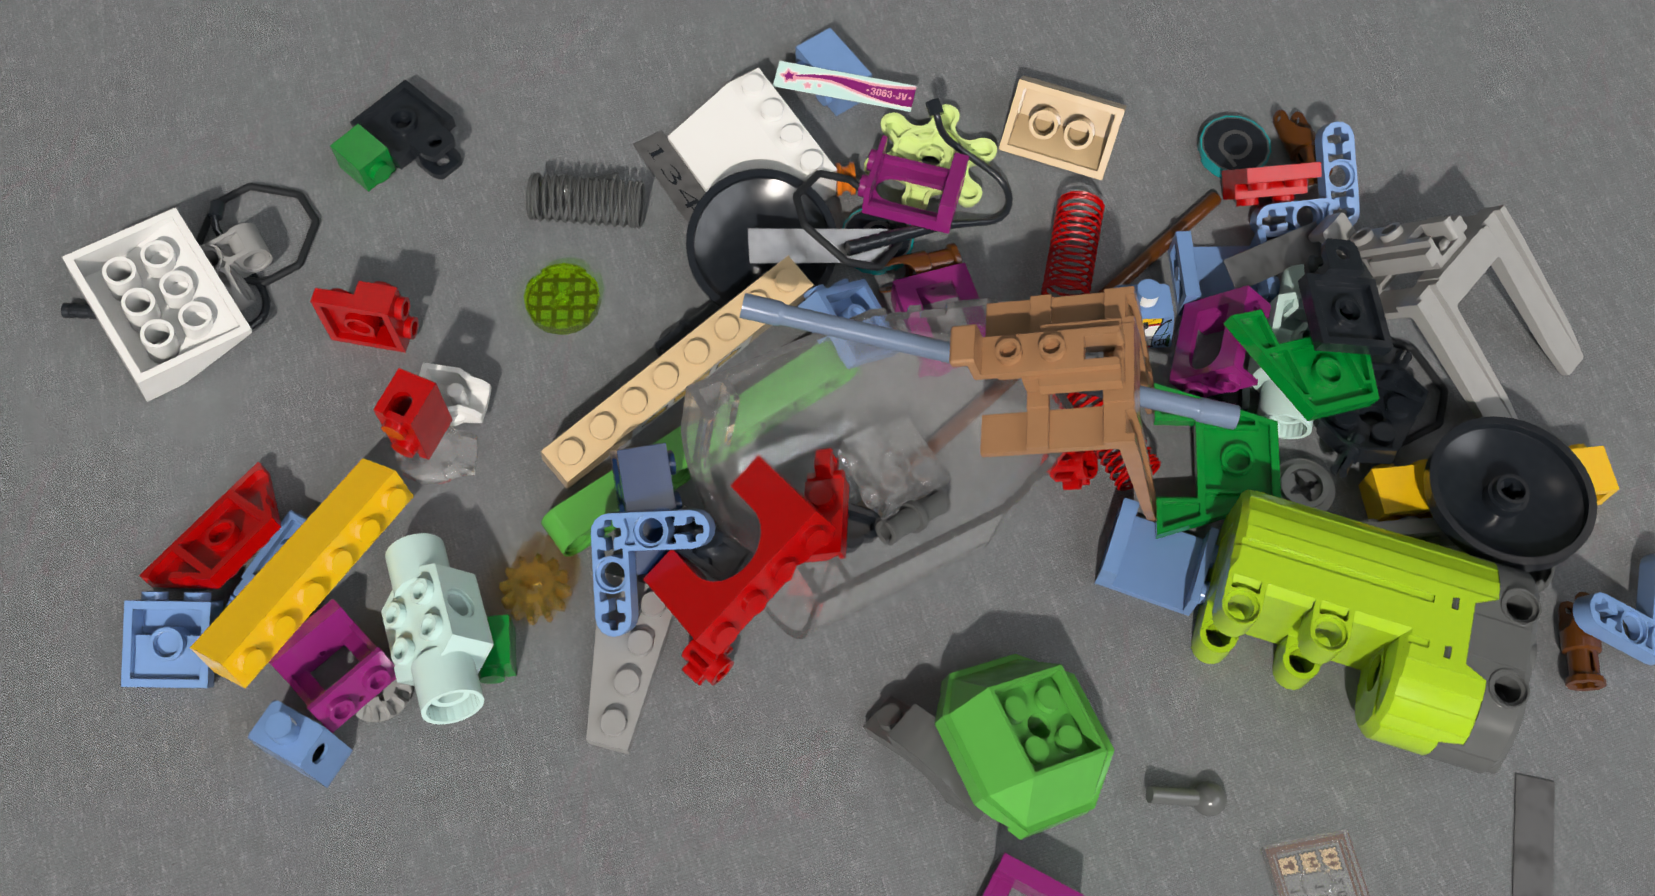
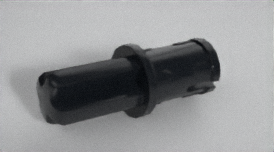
M711 302L688 320L685 318L681 319L678 327L655 342L654 348L658 356L663 355L706 321L720 307L716 303Z

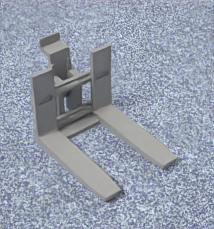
M1505 205L1482 208L1476 215L1464 217L1460 215L1444 217L1441 215L1429 217L1427 220L1404 224L1394 222L1385 227L1374 229L1365 227L1358 231H1355L1345 213L1342 212L1327 215L1308 236L1310 242L1320 241L1323 243L1326 239L1332 238L1351 240L1355 243L1360 252L1361 259L1373 276L1372 279L1376 281L1386 320L1412 318L1475 418L1497 416L1518 419L1507 394L1457 307L1458 303L1490 266H1492L1541 349L1561 375H1570L1583 359V353L1569 321ZM1336 250V253L1340 258L1346 259V256L1342 251ZM1425 271L1418 278L1413 288L1384 291L1399 274Z

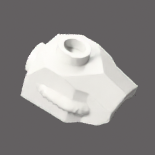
M422 363L419 376L437 384L453 419L450 426H457L462 423L483 422L492 389L489 383L471 376L470 373L458 367Z

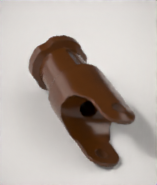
M1284 110L1276 111L1273 116V124L1291 161L1297 164L1316 162L1315 133L1303 113L1295 112L1291 119H1289ZM1318 177L1308 178V186L1318 183Z
M950 243L946 245L945 249L929 253L922 250L894 257L885 267L904 264L906 267L904 278L960 264L962 263V258L957 245ZM892 285L880 288L879 292H892Z
M1579 592L1578 594H1576L1575 600L1578 597L1590 594L1587 592ZM1564 601L1560 603L1558 611L1561 651L1563 655L1567 656L1569 676L1565 678V686L1569 690L1574 691L1603 689L1607 684L1606 679L1600 672L1598 654L1602 652L1601 640L1579 628L1573 616V603ZM1565 608L1569 609L1571 613L1567 614Z

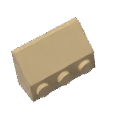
M1023 76L1019 79L998 150L1102 180L1127 105Z

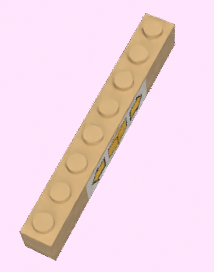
M788 255L541 451L542 460L562 484L569 489L610 456L609 451L618 450L772 326L740 318L745 293L797 306L805 299L803 295L812 289V282Z

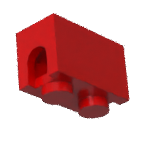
M398 368L373 409L382 425L381 429L387 434L392 443L391 447L399 454L408 458H413L418 453L420 457L430 460L453 420L437 384L401 368Z

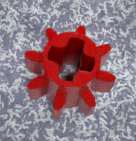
M1093 450L1051 453L1048 458L1049 475L1055 482H1063V490H1081L1082 485H1090V479H1093L1098 471V460Z
M693 639L682 652L681 657L688 662L682 668V671L699 686L705 680L712 686L716 685L728 674L734 665V661L728 657L733 648L729 645L717 655Z

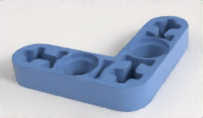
M1338 121L1329 123L1318 129L1315 135L1316 162H1321L1322 177H1318L1319 199L1275 203L1258 207L1253 211L1250 218V226L1255 234L1257 230L1265 229L1266 238H1272L1301 228L1302 226L1298 224L1296 219L1297 212L1301 207H1307L1312 211V222L1316 221L1317 225L1327 215L1333 214L1334 210L1339 209V207L1340 209H1346L1347 218L1352 226L1357 223L1360 215L1355 140L1353 130L1348 124ZM1333 133L1337 136L1340 135L1341 142L1337 144L1328 143V136ZM1343 154V159L1328 161V156ZM1334 166L1341 167L1346 175L1345 181L1340 187L1334 186L1329 179V172ZM1346 191L1345 197L1331 198V193ZM1269 211L1270 217L1286 216V223L1273 224L1269 228V226L1262 224V218L1268 217Z
M701 509L627 511L607 513L595 519L591 528L595 619L601 632L607 636H621L634 629L638 622L635 551L693 549L708 544L714 537L716 528L714 519L708 512ZM693 517H695L696 524L703 525V533L697 534L696 540H694V536L690 532L674 534V526L690 524ZM649 518L657 519L663 526V536L658 542H651L644 536L643 526ZM611 523H613L615 528L621 529V536L615 537L614 541L611 536H605L604 529L611 526ZM613 542L614 551L623 549V555L616 554L605 557L604 551L612 550ZM611 562L618 563L624 569L625 577L619 586L610 584L606 579L605 569ZM625 591V597L617 599V610L619 613H625L626 618L617 627L616 620L609 619V612L616 609V597L607 599V594Z
M1655 553L1644 556L1640 561L1636 610L1602 592L1578 597L1573 604V616L1580 629L1647 665H1655ZM1623 621L1627 625L1629 631V638L1625 634L1623 628Z

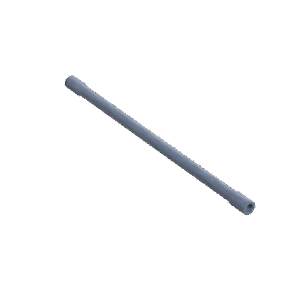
M745 293L740 313V318L773 326L783 325L949 363V341L791 306L779 300ZM1140 385V407L1192 418L1200 423L1234 430L1240 418L1239 405L1208 398H1194ZM1103 390L1077 392L1103 398Z

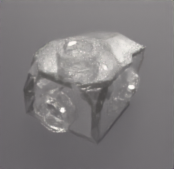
M449 426L430 460L420 457L418 453L413 458H408L396 452V462L398 465H401L400 470L404 477L417 483H448L457 477L475 475L479 438L476 434L469 431L457 430L455 427Z

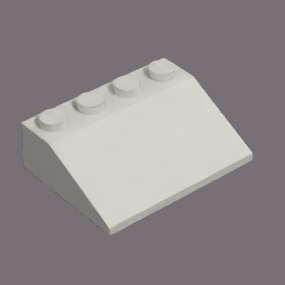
M759 68L727 83L668 136V141L705 192L722 179L750 169L779 170L798 177L804 182L817 170L837 173L836 167ZM820 177L811 187L825 201L836 195L837 181Z
M176 207L62 257L75 283L147 402L184 385L253 333Z

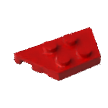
M257 462L139 576L151 587L219 589L226 581L235 576L239 569L260 548L264 547L281 528L271 475L266 468Z

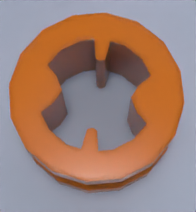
M840 162L835 163L837 173L856 179L854 162H849L847 166H842ZM836 182L837 196H842V193L845 191L851 195H856V189L849 183Z

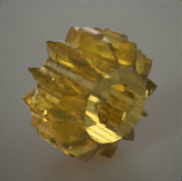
M537 552L533 562L528 563L525 557L520 556L518 559L520 567L518 569L506 567L505 573L509 580L502 581L499 584L501 593L505 594L501 602L505 609H512L511 615L516 621L527 616L528 623L535 626L539 616L543 615L545 620L551 623L553 620L551 611L555 609L565 612L566 605L562 599L572 595L571 587L566 584L570 579L567 570H559V562L554 557L544 563L542 554ZM542 585V590L539 587H537L538 593H529V589L535 591L533 586Z

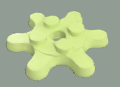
M942 105L944 114L941 115V119L950 137L987 164L992 161L997 154L995 142L988 138L966 140L960 137L956 132V125L960 117L959 111L952 105ZM895 112L888 113L881 119V130L894 143L892 150L886 154L923 163L921 159L924 157L932 156L940 162L935 166L950 169L954 154L958 152L946 144L939 135L934 118L928 124L921 126L911 124L903 115ZM867 158L864 163V171L867 175H869L870 171L866 170L868 162ZM970 160L968 161L965 180L958 201L961 206L966 208L975 206L982 197V188L968 174L969 168L976 166ZM896 180L902 183L906 189L902 196V205L926 210L929 199L932 196L943 194L942 190Z

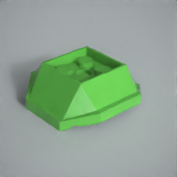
M1012 654L949 673L942 680L935 726L973 804L992 819L1007 826V830L1020 840L1083 816L1095 808L1115 750L1075 674L1065 671L1061 664L1038 662Z

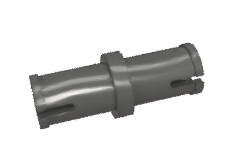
M934 489L917 501H907L900 506L897 513L877 523V536L884 544L891 546L911 532L919 533L927 528L930 521L950 510L951 502L949 497L943 490L937 491V489Z

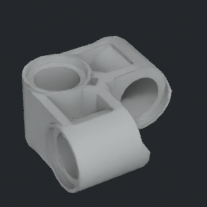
M241 223L233 226L226 233L206 244L200 245L211 265L214 267L217 264L214 270L240 311L257 302L254 293L244 278L264 270L273 260L257 226L253 223Z

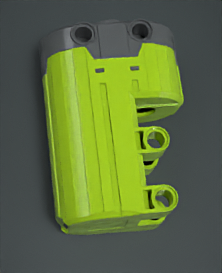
M1249 489L1242 492L1229 514L1226 515L1216 543L1218 545L1217 556L1213 567L1209 569L1207 581L1210 582L1208 594L1204 604L1199 607L1191 640V649L1197 659L1206 664L1220 663L1235 647L1239 636L1246 634L1277 644L1272 673L1278 684L1286 689L1297 690L1302 688L1319 672L1322 664L1330 661L1359 669L1361 673L1355 702V719L1361 733L1366 738L1476 773L1488 772L1495 774L1500 769L1516 739L1523 720L1526 703L1530 696L1529 682L1537 658L1536 632L1538 619L1541 615L1539 590L1532 576L1516 568ZM1210 633L1218 636L1222 641L1223 647L1212 645L1208 641L1206 634ZM1289 659L1299 661L1304 668V673L1294 670Z

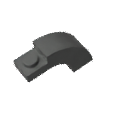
M890 696L863 726L867 734L911 763L937 788L948 804L978 822L985 813L973 804L935 726V717L915 703L912 707H909L893 696Z

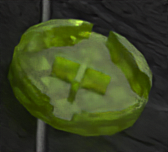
M560 263L543 268L541 274L537 275L535 279L534 277L530 279L525 289L524 302L527 315L535 326L547 333L565 335L576 333L591 324L598 315L601 297L598 282L594 277L592 278L590 274L586 273L584 268L579 265Z

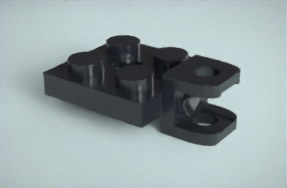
M406 79L350 122L352 127L359 123L386 146L393 163L401 170L416 159L420 168L430 176L442 180L463 163L459 152L454 148L456 142L450 132L456 127L453 117ZM401 121L405 124L411 121V123L404 128H398L397 124ZM440 159H449V162L444 166L436 165Z
M1328 238L1321 245L1322 257L1309 256L1304 262L1305 274L1298 280L1314 350L1385 356L1394 347L1375 279L1358 278L1365 270L1360 252L1353 241ZM1336 250L1342 251L1345 254L1346 259L1340 258L1337 255ZM1340 310L1343 312L1344 315L1350 316L1351 319H1350V320L1346 319V318L1340 313Z

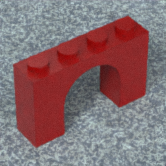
M760 455L730 485L755 511L760 521V542L756 553L747 566L728 579L709 581L694 563L673 549L643 579L692 638L717 655L734 642L742 629L755 615L759 614L766 607L769 600L785 583L795 576L797 570L816 550L825 544L827 538L836 530L834 525Z

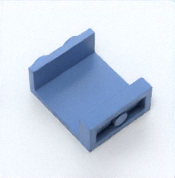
M1265 229L1257 230L1250 246L1193 247L1191 231H1176L1168 249V258L1177 316L1183 315L1186 303L1235 289L1223 260L1267 242ZM1273 276L1250 287L1270 303L1279 294L1280 283L1278 277Z
M1124 497L1117 511L1095 584L1189 616L1197 604L1203 605L1206 600L1210 582L1205 579L1208 568L1213 567L1217 556L1218 545L1215 543L1219 529L1211 527L1204 539L1184 532L1155 539V522L1136 516L1140 503Z

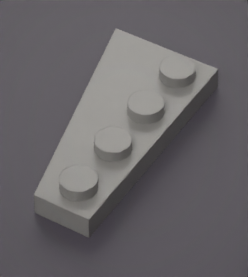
M605 573L606 579L610 584L614 586L622 584L624 577ZM637 581L639 616L634 629L621 636L612 637L601 632L596 623L586 735L588 744L627 755L630 754L675 617L646 583ZM625 591L607 594V599L616 597V609L609 612V619L616 620L617 627L626 618L625 613H619L617 610V599L625 597Z

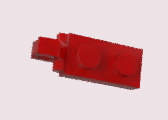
M819 449L815 453V472L807 474L804 497L836 527V530L827 538L825 544L816 550L805 563L846 558L849 484L846 481L844 470H839V459L833 454V449Z

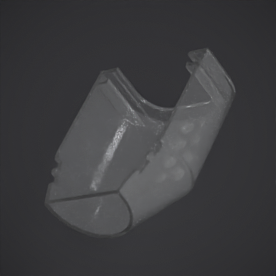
M995 297L946 302L944 308L922 310L921 304L909 305L907 312L890 314L886 313L885 308L870 309L849 319L950 342L951 328L953 326L977 324L982 337H985L987 304L999 302ZM818 333L803 337L687 386L681 420V438L685 459L692 481L706 512L712 516L718 529L754 554L760 542V521L755 511L730 485L758 455L774 467L804 496L807 474L815 472L814 460L816 450L832 448L833 454L839 459V470H844L846 481L849 484V503L877 512L882 519L897 513L900 506L907 501H917L934 489H937V491L943 490L949 497L951 508L947 513L930 521L927 528L919 533L911 532L891 546L884 544L878 537L871 543H863L855 552L846 553L845 559H840L839 556H836L827 561L808 562L796 566L792 579L782 586L764 608L771 619L786 634L796 639H803L986 547L1067 453L982 458L980 454L982 415L1027 412V391L1020 379L998 380L996 378L974 380L967 367H952L950 363ZM1064 393L1050 394V410L1074 408ZM914 462L908 477L896 483H890L891 478L902 465Z

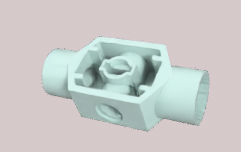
M1304 264L1294 265L1283 271L1279 294L1270 302L1271 310L1267 321L1279 344L1311 337L1298 285V280L1305 274ZM1250 356L1248 372L1258 379V385L1253 387L1260 393L1256 415L1278 421V438L1301 439L1310 435L1314 420L1307 421Z
M417 533L402 537L392 543L385 553L393 590L381 610L397 683L415 686L421 716L425 721L432 724L459 722L474 715L484 704V696L478 673L494 645L475 574L450 567L445 545L440 537L428 533Z

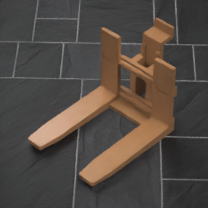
M1134 286L1104 289L1102 293L1052 297L1051 294L1030 296V300L987 304L985 337H982L977 324L953 326L951 328L949 363L952 367L968 366L974 380L996 378L998 380L1022 379L1027 391V412L982 415L980 447L982 458L1119 449L1141 509L1147 520L1155 521L1156 492L1140 418V385L1153 388L1154 380L1141 308ZM1103 352V358L1085 359V353ZM1103 390V406L1050 410V394ZM1145 408L1147 414H1153L1152 409Z

